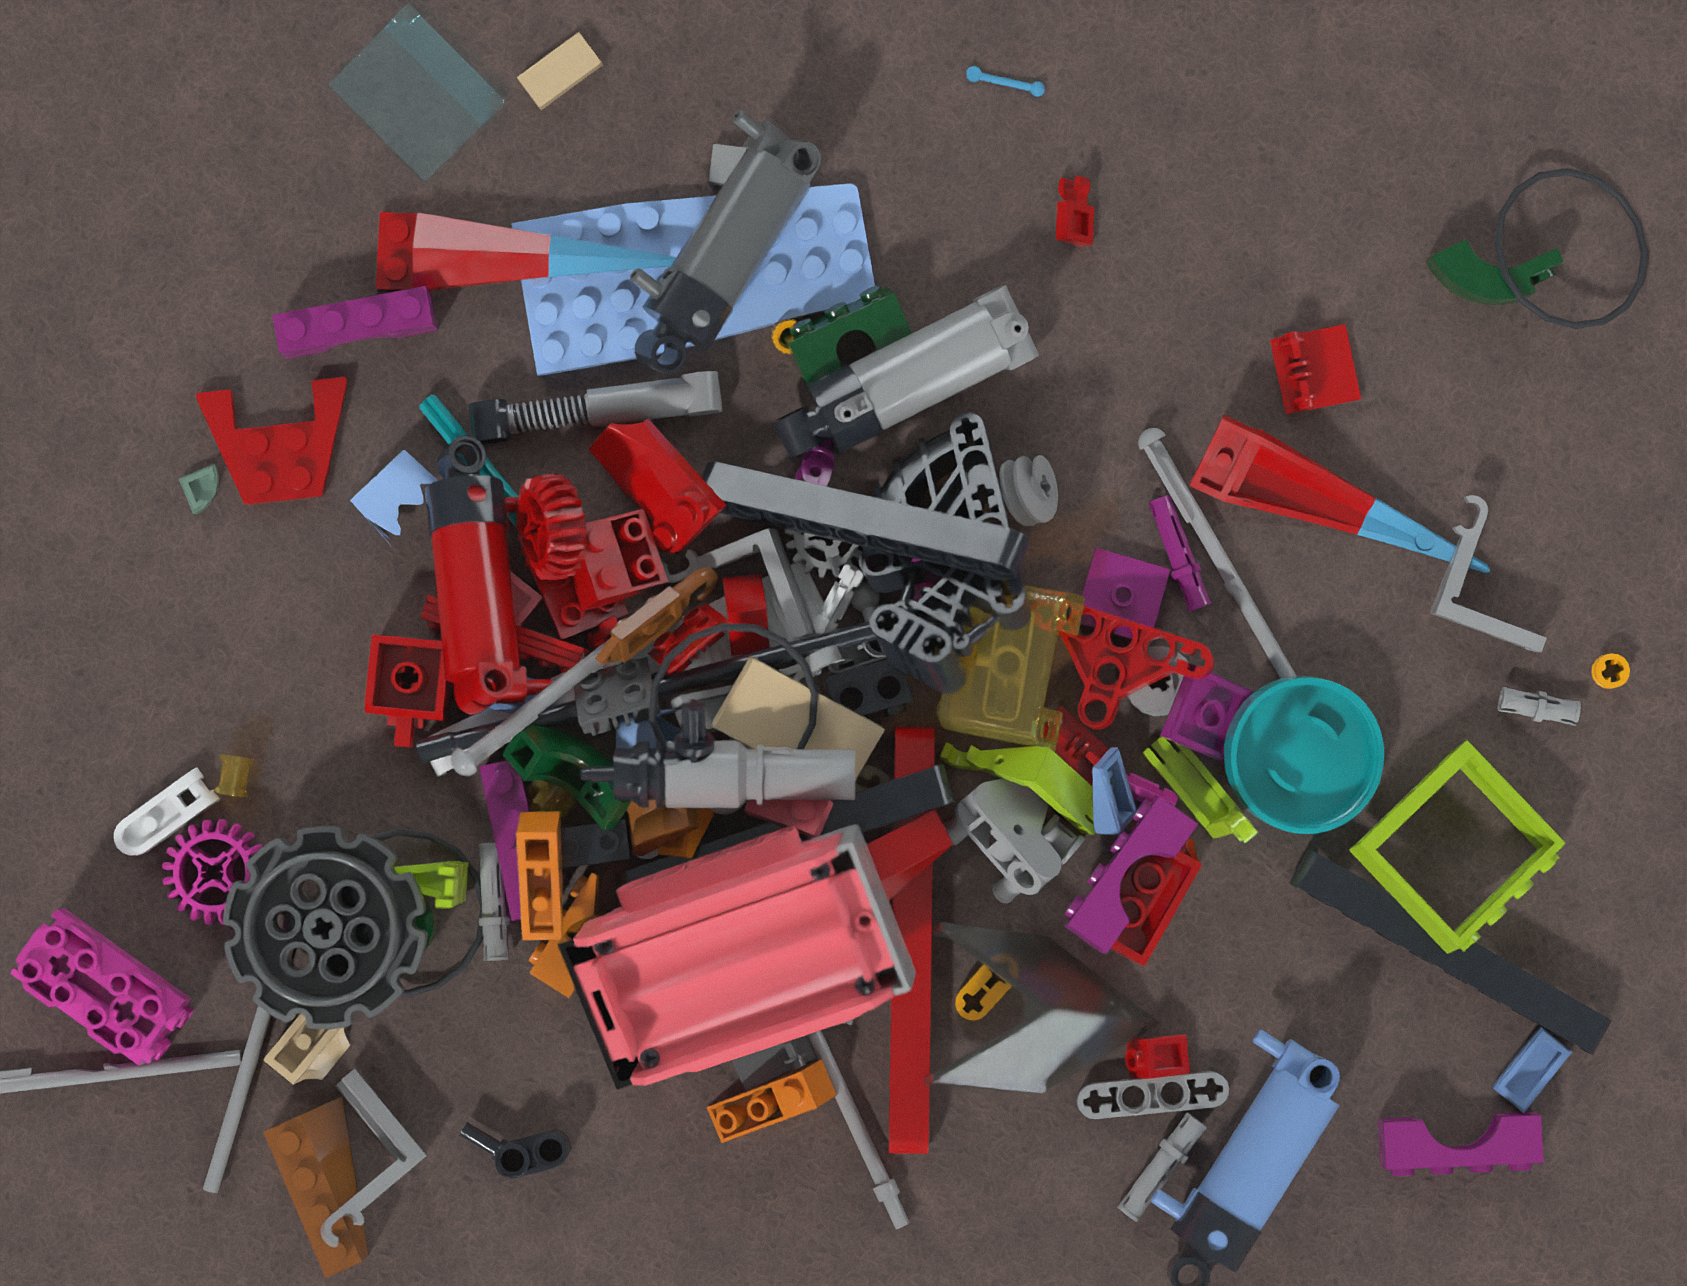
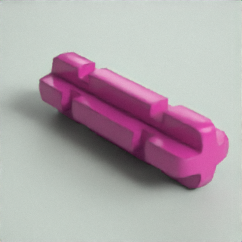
M1134 773L1126 774L1133 799L1143 803L1145 799L1152 802L1160 796L1175 807L1178 799L1177 793L1165 787L1162 791L1158 789V784Z

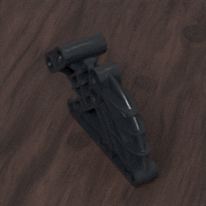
M969 412L958 415L952 421L950 430L935 436L927 442L924 437L919 438L920 447L908 455L901 463L899 459L893 460L894 471L887 478L882 488L880 483L874 484L876 498L915 507L921 497L930 490L932 504L928 510L1012 529L1007 506L1000 487V477L992 444L981 417ZM973 436L976 446L969 447L968 437ZM954 471L939 492L937 482ZM989 502L992 513L985 514L984 504ZM863 547V552L859 558V565L870 587L880 593L902 588L899 602H896L894 605H883L877 608L870 618V627L889 664L907 675L912 672L914 678L918 681L922 677L926 685L941 693H955L964 686L967 680V673L959 656H969L973 651V645L988 634L986 630L996 622H999L1005 629L1018 630L1024 627L1031 618V606L1021 567L1017 578L1007 580L924 560L912 562L913 558ZM887 565L883 571L874 572L877 567ZM927 582L934 586L932 589L922 586L919 589L922 598L918 602L914 601L916 593L914 586L916 584ZM1005 595H1012L1014 599L1013 606L1008 608ZM973 606L991 615V617L984 623H978L974 626L975 621L970 608ZM966 625L972 629L965 633L963 628Z

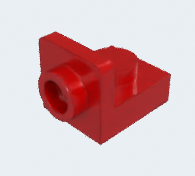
M1186 1034L1126 1040L1125 1062L1131 1078L1154 1079L1190 1073Z

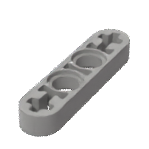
M1215 1071L1191 1072L1189 1074L1154 1079L1131 1078L1092 1082L1080 1088L1076 1103L1082 1114L1090 1119L1213 1108L1220 1106L1226 1101L1229 1095V1085L1227 1080ZM1213 1078L1216 1085H1221V1091L1215 1093V1099L1209 1100L1207 1094L1198 1093L1194 1094L1196 1102L1189 1103L1190 1089L1186 1082L1187 1080L1194 1079L1193 1087L1195 1088L1206 1086L1207 1079ZM1168 1082H1177L1182 1087L1183 1094L1177 1103L1168 1104L1161 1097V1089ZM1129 1086H1138L1143 1090L1144 1100L1138 1107H1127L1122 1101V1093ZM1110 1087H1117L1115 1100L1119 1107L1118 1110L1111 1111V1102L1099 1104V1111L1093 1112L1089 1105L1083 1104V1100L1090 1097V1091L1097 1090L1099 1096L1106 1097L1111 1096Z

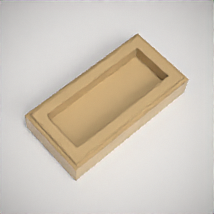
M578 32L519 75L517 79L539 109L542 110L600 68L602 62Z

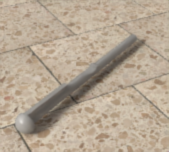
M1158 428L1146 429L1138 439L1139 449L1145 450L1186 523L1190 522L1223 578L1225 582L1223 585L1234 597L1280 679L1297 676L1160 439L1166 436V434Z
M610 638L469 749L464 751L461 748H456L451 757V764L454 770L465 776L475 774L478 764L536 720L540 712L591 672L595 673L600 669L602 664L595 658Z
M303 893L304 896L310 900V898L305 893ZM287 911L281 929L291 932L295 927V918L291 912ZM259 1006L203 1186V1190L218 1193L271 1018V1014Z
M241 1050L165 1058L158 1061L153 1060L150 1064L146 1062L141 1065H137L135 1062L123 1064L104 1063V1069L102 1070L72 1069L33 1074V1067L0 1071V1094L239 1066L242 1061Z

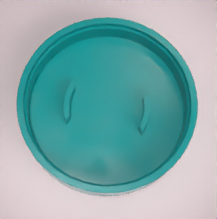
M1292 676L1264 685L1242 703L1230 722L1226 734L1224 765L1234 794L1252 815L1268 825L1287 832L1316 834L1335 829L1347 823L1359 814L1371 800L1383 772L1384 743L1380 727L1373 713L1365 702L1351 690L1325 679L1309 676Z

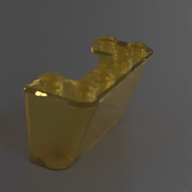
M1026 585L1031 606L1029 622L1018 630L1005 629L999 622H996L986 630L988 634L973 645V651L969 656H959L967 673V680L959 691L951 694L942 693V698L937 706V717L940 720L941 726L949 731L1028 747H1049L1051 750L1056 751L1063 713L1043 707L1058 631L1078 636L1085 597L1074 593ZM1005 595L1008 608L1013 606L1014 599L1012 595ZM1069 604H1071V616L1067 622L1066 611ZM973 606L970 608L975 621L974 626L978 623H984L991 617V615ZM964 625L963 629L967 633L972 628ZM1048 720L1049 730L1046 737L1044 738L1043 728L1046 721Z

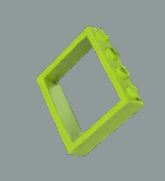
M1466 740L1450 752L1349 851L1435 942L1449 954L1459 948L1465 952L1473 943L1477 942L1481 937L1477 931L1486 922L1491 926L1498 921L1508 910L1504 904L1512 896L1519 899L1534 885L1530 878L1538 870L1545 873L1554 866L1555 862L1560 858L1556 853L1566 843ZM1461 769L1537 850L1453 931L1376 849Z

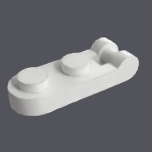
M195 768L124 818L116 826L114 842L117 848L124 854L130 856L142 855L216 804L220 798L214 790H208L202 781L204 776L198 768ZM188 789L196 798V801L189 806L186 805L180 796Z

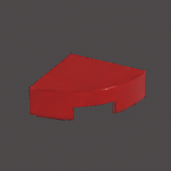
M612 615L600 622L599 630L587 633L585 640L591 652L611 638V630L619 622L615 616Z

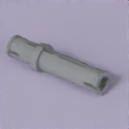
M495 843L479 844L482 918H479V926H483V961L509 960L507 925H510V917H506L505 887Z
M1186 1112L1168 1139H1163L1160 1142V1150L1117 1207L1132 1220L1138 1222L1145 1209L1151 1203V1198L1155 1191L1161 1190L1179 1164H1184L1189 1158L1187 1156L1188 1152L1207 1127Z

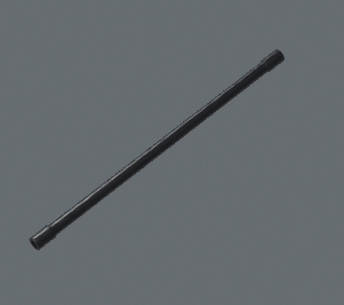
M870 621L789 643L805 659L814 652L829 646L837 645L838 649H843L876 640V637L870 627ZM782 645L666 675L658 687L657 698L738 677L750 656L771 667L791 663L796 660ZM573 700L547 707L529 725L548 728L578 720L576 701ZM506 719L457 732H446L416 740L421 762L425 763L451 756L456 748H461L462 750L469 749Z

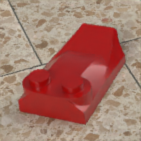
M649 419L631 425L611 423L589 448V451L598 459L638 510L644 508L647 519L651 524L650 529L655 544L664 552L681 553L727 506Z
M1188 838L1174 857L1148 855L1137 859L1129 866L1121 880L1120 901L1130 921L1110 949L1141 966L1146 965L1202 866V863L1197 858L1193 839Z

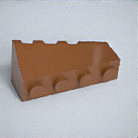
M343 1096L263 1132L325 1278L357 1265L368 1257L364 1225H354L353 1220L348 1216L341 1217L332 1225L331 1231L333 1235L339 1237L338 1246H329L321 1236L323 1222L358 1193Z

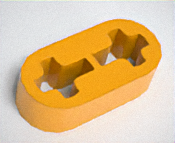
M998 955L990 957L962 986L955 997V1006L963 1018L973 1021L981 1019L1012 987L1016 980L1017 972L1011 960ZM1003 963L1006 964L1008 969L1005 973L1009 977L1005 983L998 980L989 989L985 983L992 976L989 970L990 966L995 964L1000 967ZM983 988L986 993L979 1001L981 1006H983L979 1012L971 1009L968 1013L964 1011L963 1008L966 1002L963 996L966 993L974 996Z

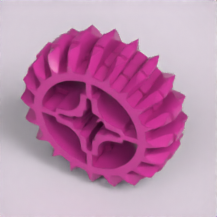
M225 819L218 821L216 830L211 820L203 821L202 832L196 825L188 826V833L191 839L183 834H178L175 837L177 843L182 847L181 850L175 847H168L166 851L170 856L176 858L175 862H164L162 868L165 870H173V877L164 878L163 884H175L176 889L169 892L167 896L170 900L180 896L183 898L177 906L179 912H184L192 906L189 918L193 921L198 920L204 911L205 924H213L216 913L220 923L224 924L223 915L226 903L221 905L210 904L201 900L200 897L214 886L222 889L224 892L230 891L233 883L237 882L233 875V866L239 860L238 857L240 855L245 864L244 882H248L251 878V873L246 868V863L264 846L258 844L250 848L248 844L254 840L255 834L248 832L240 838L242 825L239 823H235L229 832H227L228 823ZM211 839L223 840L232 845L228 851H224L217 858L211 856L208 852H204L198 846ZM190 856L193 858L192 862L198 868V878L192 884V889L186 877V867ZM224 862L222 864L224 871H221V873H224L222 879H212L207 882L210 879L208 873L212 872L208 871L209 864L219 865Z

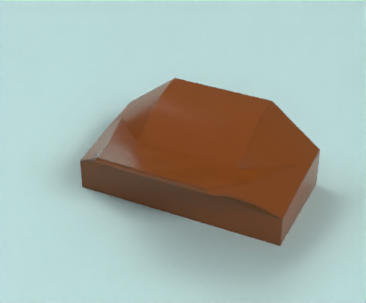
M650 800L649 807H640L631 802L627 808V827L632 855L644 856L699 828L695 808H667L666 800L665 805L661 809L656 808V800Z

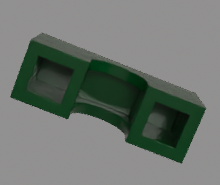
M880 285L871 287L860 293L861 299L849 305H846V302L835 304L824 311L825 316L811 322V319H805L789 328L790 333L784 335L783 338L802 379L807 384L826 376L831 371L842 366L836 353V347L841 336L848 331H864L871 345L877 351L912 334L895 293L889 287L881 288Z

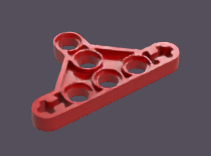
M1045 595L1039 597L1031 607L1036 615V626L1046 632L1061 636L1085 685L1078 705V715L1081 721L1092 729L1100 730L1112 724L1121 699L1172 673L1199 680L1206 678L1214 669L1215 659L1213 653L1199 642L1056 596ZM1051 604H1054V610L1066 616L1069 614V608L1074 609L1068 617L1067 630H1062L1066 623L1051 618L1048 624H1046L1045 617L1040 615L1042 608L1049 609ZM1083 615H1091L1096 621L1094 632L1088 636L1079 635L1075 628L1078 618ZM1122 626L1130 628L1133 634L1131 643L1127 647L1117 648L1112 642L1113 632ZM1158 638L1167 640L1170 647L1168 655L1160 660L1152 659L1148 652L1150 643ZM1178 644L1184 645L1180 652L1189 656H1195L1197 651H1201V657L1206 661L1204 667L1197 666L1195 671H1190L1191 665L1178 658L1177 666H1171L1177 657ZM1105 664H1116L1120 670L1119 679L1111 685L1103 684L1099 678L1101 668ZM1096 700L1103 701L1107 706V715L1099 722L1090 721L1086 713L1088 705Z

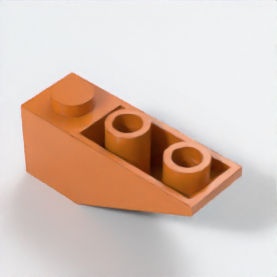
M592 872L589 878L584 875L579 878L570 895L575 897L574 902L568 911L562 908V940H549L547 945L540 942L529 959V962L534 964L529 973L568 998L574 994L580 984L574 966L593 959V946L576 947L573 939L585 922L596 918L600 876L596 872Z
M821 1059L707 1107V1110L721 1143L816 1109L837 1096Z

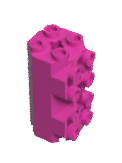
M66 908L56 909L50 915L56 921L50 927L42 923L34 932L16 959L19 967H14L10 974L20 980L23 984V989L48 1007H58L86 1027L88 1035L112 1053H122L137 1065L146 1062L150 1064L154 1059L158 1061L172 1043L167 1038L171 1031L177 1026L182 1028L192 1016L195 1010L189 1005L192 998Z

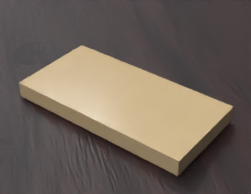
M750 656L711 725L715 729L754 749H757V744H763V747H789L790 749H797L809 724L811 699L809 687ZM818 692L816 726L804 749L855 750L856 780L885 729L881 725Z

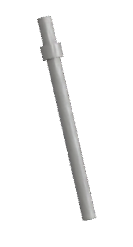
M822 1031L806 1035L817 1060H823L837 1094L835 1099L875 1183L873 1190L878 1201H883L895 1229L906 1226L910 1222L897 1196L900 1193L894 1178H889Z

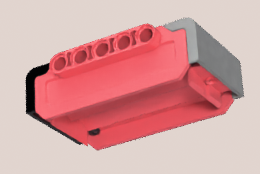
M859 825L844 827L804 842L801 841L796 826H789L631 881L616 890L621 906L574 923L568 928L557 944L616 1090L632 1084L649 1085L687 1071H701L852 1020L893 998L894 994L899 995L911 991L916 975V970Z

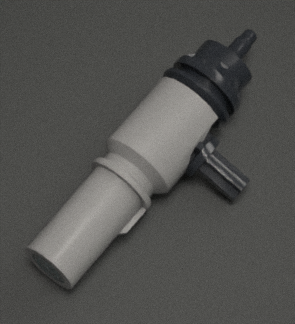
M691 699L690 703H682V732L675 737L674 741H667V748L662 740H657L656 748H650L649 741H640L631 748H615L613 766L582 768L581 779L591 780L592 782H613L614 800H631L640 807H649L650 800H656L657 809H661L665 805V800L667 808H739L746 800H756L757 805H763V800H855V750L790 749L789 747H763V744H757V749H746L739 741H714V737L706 732V704L698 703L697 699Z

